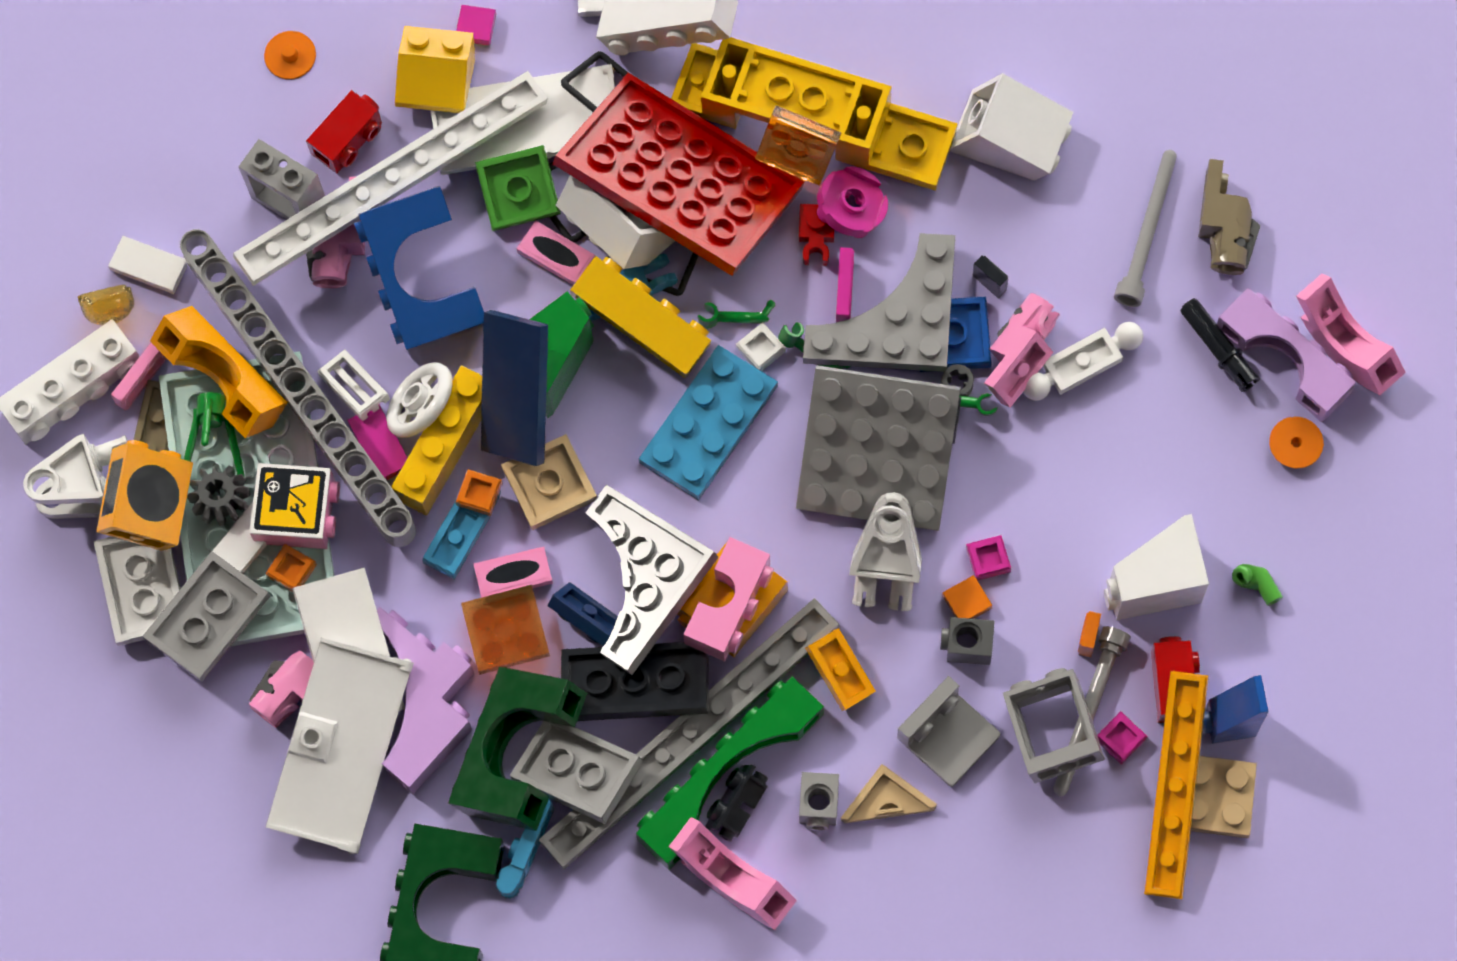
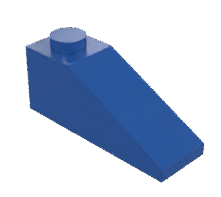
M1261 675L1253 676L1208 700L1205 707L1203 731L1204 734L1210 733L1212 744L1257 736L1269 712Z

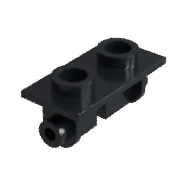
M741 765L740 768H735L726 780L725 786L728 788L721 800L717 799L707 812L706 817L709 820L705 827L708 830L721 829L718 835L729 842L732 841L733 837L738 838L751 816L740 808L742 803L755 809L768 787L766 785L767 776L758 771H755L754 775H752L756 768L754 765Z

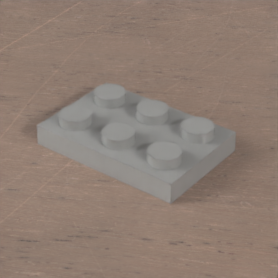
M211 551L145 632L143 638L202 682L270 598V594Z
M543 721L510 774V777L515 781L529 783L548 795L549 799L606 824L643 762L638 755L576 727Z

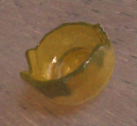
M126 285L96 290L77 297L84 317L89 322L101 326L111 319L116 324L129 316L135 304L131 287H126Z

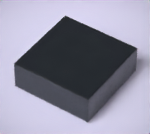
M982 255L973 265L972 276L999 299L1007 291L1008 275L986 256Z

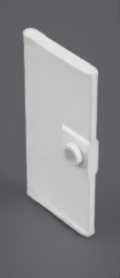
M612 64L587 68L571 80L569 84L598 107L615 88L613 76L615 70ZM571 71L533 77L547 96V104L440 170L441 176L476 170L475 162L541 145L545 146L548 159L555 156L593 113L561 86L562 78ZM510 81L469 88L465 109ZM430 110L433 128L438 127L459 113Z
M321 637L266 828L331 845L348 851L349 854H358L363 831L383 767L382 763L385 760L409 674L414 665L410 659L392 658Z

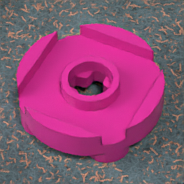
M845 167L843 170L831 172L820 185L817 193V203L819 206L817 215L822 222L828 223L829 226L839 233L855 238H863L869 232L875 230L885 218L888 211L887 195L883 197V193L879 188L881 183L873 174L859 167ZM853 195L856 197L855 203L860 205V208L850 206L846 199Z

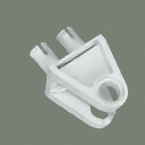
M84 434L76 436L29 470L23 481L26 494L36 503L39 512L47 518L99 517L106 484L102 467L109 465L113 448L127 443L126 436H121V438L98 446L90 444ZM41 477H49V479L42 483L37 488L36 492H34L33 485L37 481V479ZM44 504H59L53 508L44 506Z
M886 493L877 500L853 551L849 575L855 576L854 595L852 598V604L861 606L863 592H866L865 607L875 606L877 578L892 580L890 602L888 603L890 609L898 611L899 596L903 597L901 611H910L912 609L914 582L919 583L922 557L910 504L899 493ZM888 502H895V503H898V504H899V506L901 507V509L898 508V507H895V506H885V505H886ZM887 514L896 515L899 519L896 521H889L885 519L884 516Z

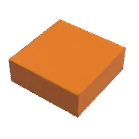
M467 469L456 499V505L491 516L503 484L502 479Z
M284 544L265 574L269 579L293 592L292 588L305 584L317 563L296 549Z
M974 575L942 592V597L956 618L974 619L992 609L993 606Z
M1092 611L1086 613L1077 651L1079 655L1092 656L1101 618L1100 613Z

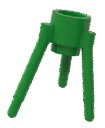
M214 392L199 394L197 396V408L193 409V421L184 460L191 462L200 425L202 426L201 445L205 447L209 442L210 428H218L222 425V421H224L237 475L243 474L245 476L234 426L222 415L226 406L225 396Z

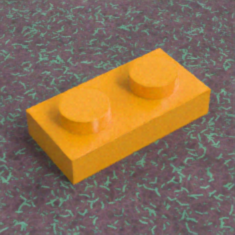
M839 628L805 647L842 711L876 692Z

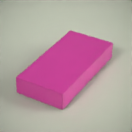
M840 247L836 323L851 319L854 271L853 248Z
M378 404L379 409L374 413L372 410L368 412V418L364 421L357 415L347 421L356 439L387 481L399 474L408 457L398 438L388 429L386 416L380 404Z

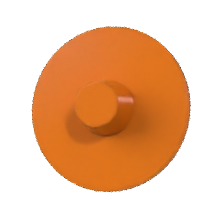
M285 31L277 34L268 42L264 52V60L269 71L283 79H296L305 75L313 67L316 59V50L311 39L297 31Z
M1293 416L1281 420L1274 426L1269 437V446L1278 462L1284 466L1299 469L1308 467L1318 460L1323 451L1324 440L1320 429L1315 423L1303 417Z

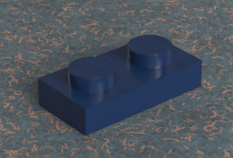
M571 582L553 594L547 605L558 613L560 618L576 626L587 634L592 641L601 644L603 647L608 641L618 618L616 614Z

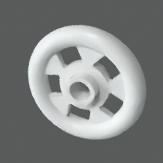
M441 363L425 364L413 371L399 385L389 403L386 415L388 429L393 435L400 438L415 436L429 427L441 414L448 402L453 385L452 374L445 365ZM438 378L437 384L431 387V384ZM403 407H405V412L401 414ZM411 417H416L413 421L409 422Z

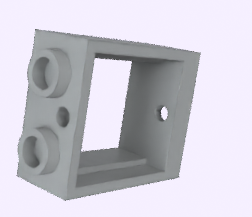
M260 139L257 140L239 165V170L251 198L286 220L325 196L317 173ZM282 161L287 162L286 167H280L279 164Z
M1065 668L1053 670L1047 673L1044 679L1033 683L1029 680L1018 682L1010 687L1011 690L1003 693L1028 775L1034 783L1105 760L1079 679L1073 669L1068 671ZM1071 691L1087 740L1036 757L1020 708Z

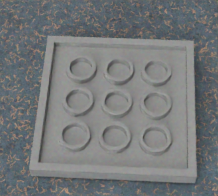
M816 365L796 509L868 520L877 500L886 493L895 492L903 495L908 500L915 527L939 531L961 387ZM888 502V503L885 505V506H895V507H898V508L901 509V507L899 506V504H898V503H895V502ZM887 514L884 516V518L889 521H896L899 519L896 515Z

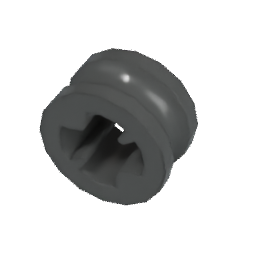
M957 364L948 367L947 372H944L942 375L941 384L949 385L948 383L952 382V376L955 375L960 380L966 379L967 382L963 383V389H960V396L968 397L972 392L974 383L972 372L964 365Z

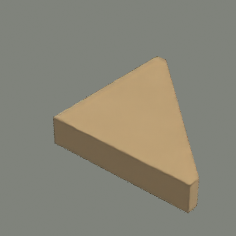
M881 764L842 815L841 821L852 823L931 812L935 810L937 804Z

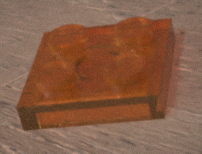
M776 105L755 159L820 186L841 132Z
M532 584L461 603L479 675L496 671L499 666L508 668L550 656Z

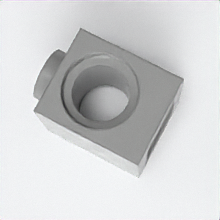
M802 772L799 823L806 824V828L811 830H828L829 825H836L839 774ZM814 795H823L830 803L823 810H815L810 807L808 802Z

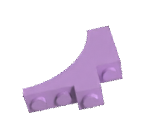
M379 607L377 613L384 637L391 644L399 659H410L414 663L406 685V707L402 727L394 747L382 765L390 776L414 795L472 730L467 720L470 714L455 701L450 705L448 704L474 675L472 666L469 664L472 658L459 646L455 645L452 649L445 642L433 652L435 648L433 643L421 633H418L416 637L406 629L408 623L397 612L391 610L388 614Z

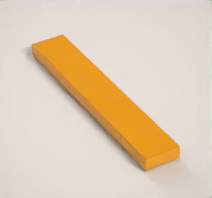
M1170 672L1144 892L1146 895L1183 899L1208 689V675Z

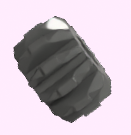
M215 463L210 474L206 470L200 469L199 474L202 480H190V486L195 491L187 495L189 502L194 504L192 507L194 515H203L202 519L208 525L216 518L219 526H224L226 523L225 517L229 515L233 521H237L239 517L236 509L247 510L248 505L243 499L250 496L249 488L244 486L246 479L243 474L235 475V470L230 465L222 472L219 464ZM220 490H224L225 496L223 498H220L219 496ZM215 492L219 494L217 496L218 500H214L212 497Z

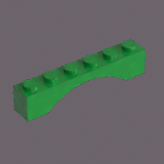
M793 676L786 683L781 680L775 684L767 694L769 700L760 709L755 706L749 710L741 720L743 726L734 735L729 732L722 737L715 746L717 752L708 761L705 758L701 759L689 772L691 778L682 787L679 784L675 785L663 798L665 804L656 813L652 810L649 811L638 822L637 840L669 871L681 860L669 848L670 844L691 817L699 821L707 798L723 775L741 759L762 748L783 742L799 741L824 715V706Z

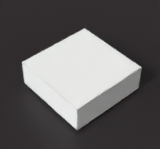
M763 322L736 343V349L752 366L760 371H763L786 352V347Z

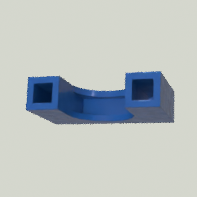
M440 186L358 213L361 221L355 222L354 225L360 242L368 241L373 254L367 256L366 259L372 276L380 275L384 289L378 290L384 310L392 309L396 322L390 324L396 344L404 343L406 350L483 324L484 310L475 287L435 300H422L408 294L399 285L395 276V256L405 239L414 233L452 220Z

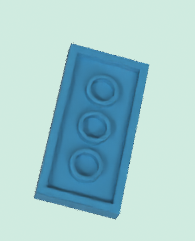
M718 345L639 457V463L695 499L700 500L778 387V381Z

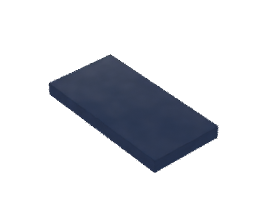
M495 310L484 312L481 451L533 466L544 464L548 324Z

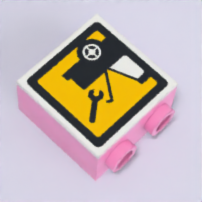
M258 463L249 532L253 541H264L267 545L276 546L287 544L290 547L327 549L328 538H334L336 517L331 516L332 503H338L340 482L335 481L330 468Z

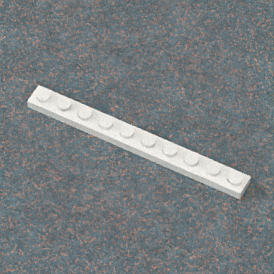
M528 71L235 251L233 258L252 285H256L359 221L358 213L388 203L547 104V96Z

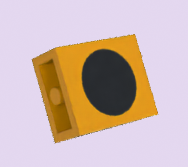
M129 440L126 444L112 449L96 532L160 551L176 547L179 543L193 462L181 459V454L168 450L157 452L148 449L149 445L147 443Z

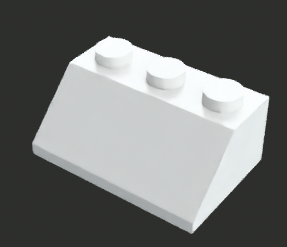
M571 175L557 201L556 206L566 215L568 221L577 225L589 236V240L593 244L601 247L623 269L648 265L675 242L672 238Z

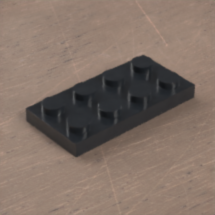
M684 642L655 644L633 675L606 659L600 653L603 647L561 650V678L571 681L587 692L578 721L708 714L709 654L690 647Z

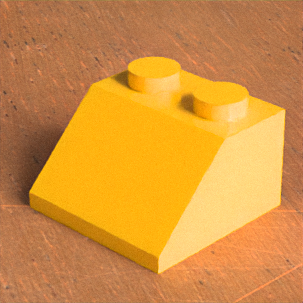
M404 26L398 52L395 107L451 113L464 111L475 64L473 33Z

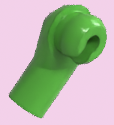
M1241 564L1233 570V582L1240 587L1259 591L1267 606H1271L1283 598L1267 569L1250 564Z

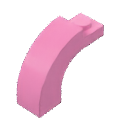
M1325 274L1319 275L1296 296L1305 313L1300 318L1309 333L1336 364L1344 365L1351 372L1353 380L1381 395L1406 373L1394 348L1370 335L1352 317L1331 277Z
M692 817L669 846L682 859L681 863L700 880L740 910L773 930L778 927L797 901L777 880L743 861L722 844L700 821Z

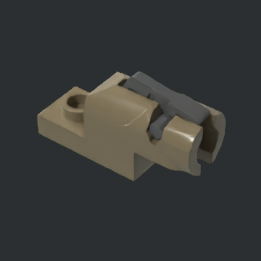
M1209 159L1205 175L1198 237L1210 239V268L1222 274L1241 275L1248 268L1260 225L1252 219L1248 198L1226 194L1229 174L1222 173L1224 160Z

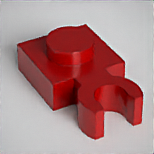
M800 204L799 242H809L803 249L804 265H809V256L814 252H818L822 255L823 266H827L829 263V249L824 242L834 243V229L828 223H824L819 219L817 215L818 204Z

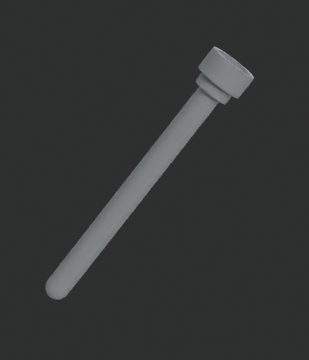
M1166 150L1163 153L1128 275L1118 282L1115 290L1114 299L1126 306L1138 307L1141 305L1145 289L1143 288L1141 278L1177 155L1173 150Z
M1109 626L1103 627L1098 641L1101 643L1099 649L1102 651L1085 698L1092 722L1115 658L1120 657L1122 651L1127 650L1131 639L1128 633ZM1080 717L1077 720L1068 746L1087 739ZM1075 770L1057 776L1053 787L1056 795L1064 796L1068 792Z

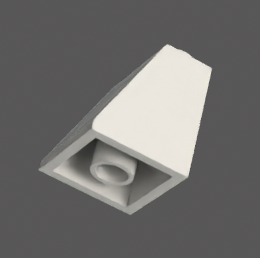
M1002 73L972 89L950 151L1035 181L1048 174H1052L1060 160V156L1057 155L1060 146L1066 141L1071 132L1072 126L1069 123L1073 111Z
M1192 514L1184 515L1113 566L1111 577L1106 580L1107 589H1104V598L1108 611L1114 610L1116 620L1202 603L1209 581Z

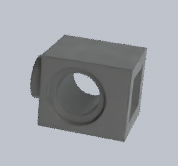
M950 617L949 628H942L940 650H947V662L991 665L994 620ZM963 634H970L976 639L977 643L971 648H964L958 644L957 638Z

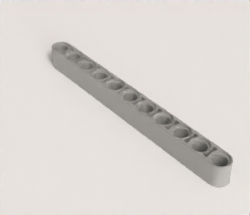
M200 229L186 232L180 241V249L190 269L282 397L288 402L287 404L385 540L395 547L409 545L416 535V528L410 512L212 238ZM197 246L207 247L200 255L191 254L192 250ZM220 272L226 273V276L222 281H210L211 277L214 274ZM240 299L246 301L242 308L238 310L230 309V305L234 301ZM253 328H266L261 336H249ZM276 354L285 355V359L277 365L269 363L272 356ZM302 381L306 383L299 392L288 391L290 385L294 382ZM315 409L326 411L321 419L311 420L308 418L309 414ZM341 436L346 439L341 447L331 448L328 446L329 442L335 437ZM362 464L366 466L365 471L359 476L348 474L350 468L354 465ZM382 492L386 494L385 500L380 504L368 502L374 493ZM397 520L407 523L405 529L399 533L389 531L390 525Z

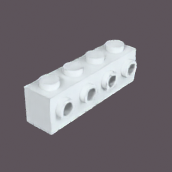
M604 1L596 38L615 55H627L630 52L644 50L655 51L658 48L672 46L683 47L686 44L700 42L712 43L715 40L731 37L738 1Z
M111 319L0 397V411L25 445L30 441H38L47 435L50 427L60 420L65 421L72 418L84 403L90 399L96 400L108 391L110 385L124 378L140 356L115 321Z

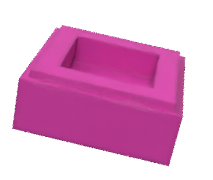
M461 5L456 31L473 33L475 44L490 46L497 15L496 9Z
M1002 535L966 544L973 574L977 581L1011 572Z
M1121 711L1097 735L1100 745L1121 765L1148 737Z

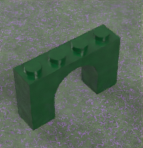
M499 666L495 679L491 684L485 706L478 719L471 743L465 753V759L457 780L453 785L448 804L468 816L537 831L549 796L529 783L505 778L502 766L505 749L518 730L533 722L546 721L575 727L587 692L567 679Z
M414 823L413 832L406 833L403 844V855L408 856L405 870L399 869L397 873L395 891H399L400 894L397 906L392 905L389 911L387 927L392 928L390 942H384L382 945L380 961H482L483 953L480 948L438 941L425 934L418 923L417 907L425 889L437 879L445 876L462 875L497 882L496 879H499L498 874L501 869L505 849L502 838Z

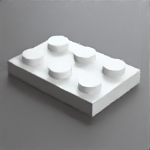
M115 537L94 541L116 644L119 647L145 640L143 638L145 632L180 590L172 549L160 551Z

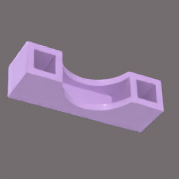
M1247 288L1219 316L1217 325L1237 348L1245 351L1254 347H1271L1283 352L1293 361L1300 379L1299 390L1295 399L1320 422L1323 423L1351 394L1356 383L1351 372L1340 363L1335 364L1326 356L1324 348L1318 342L1312 339L1307 340L1299 332V328L1293 320L1287 316L1281 317L1274 311L1271 302L1263 294L1258 292L1255 294L1251 289Z

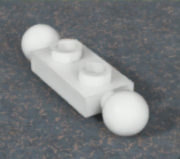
M1125 322L1117 327L1115 336L1111 337L1107 330L1103 328L1051 356L1043 365L1046 373L1038 372L1034 374L1027 382L1026 388L1023 391L1024 395L1033 401L1042 400L1049 394L1050 388L1053 385L1059 394L1062 395L1119 364L1123 360L1119 349L1134 350L1138 348L1143 341L1142 329L1136 323Z

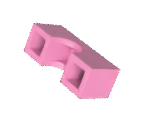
M729 537L714 571L715 579L729 585L735 595L729 604L719 608L710 607L701 602L698 603L683 634L686 645L722 661L726 660L729 652L736 653L743 638V633L739 632L745 619L751 621L757 609L759 601L755 599V596L760 587H767L772 577L774 568L770 567V554Z

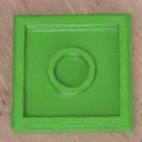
M544 145L475 162L493 232L561 214V210L556 206L558 198Z

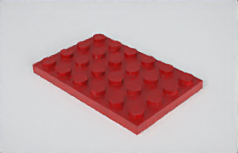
M629 72L555 155L553 165L731 276L736 273L801 192L805 183L802 179Z

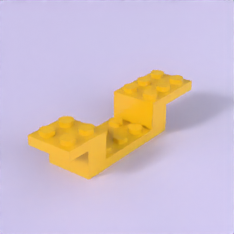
M732 37L722 39L719 50L697 43L691 44L671 97L672 100L703 119L736 129L740 116L743 115L834 143L835 160L934 191L937 189L958 127V123L891 103L892 86Z

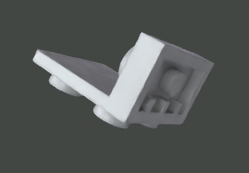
M948 676L898 728L897 739L948 786L952 787L999 739L1000 732L958 695L959 685Z

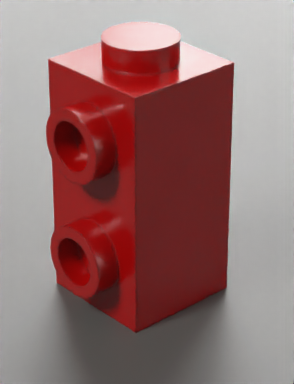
M351 90L306 140L310 154L336 174L343 167H349L355 161L358 150L366 141H372L380 132L382 121L378 111V104L368 95L364 94L361 97Z
M1178 636L1160 638L1159 642L1153 644L1151 650L1158 723L1165 722L1170 672L1200 673L1198 651L1192 652L1191 640L1181 641V637Z

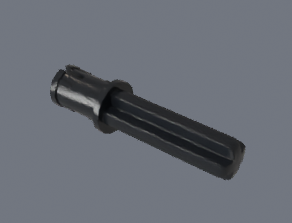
M1193 298L1187 301L1180 310L1181 314L1219 361L1218 367L1227 371L1241 392L1252 388L1253 384L1251 382L1253 381L1256 384L1260 377L1256 375L1242 357L1243 351L1240 348L1236 349L1197 299Z

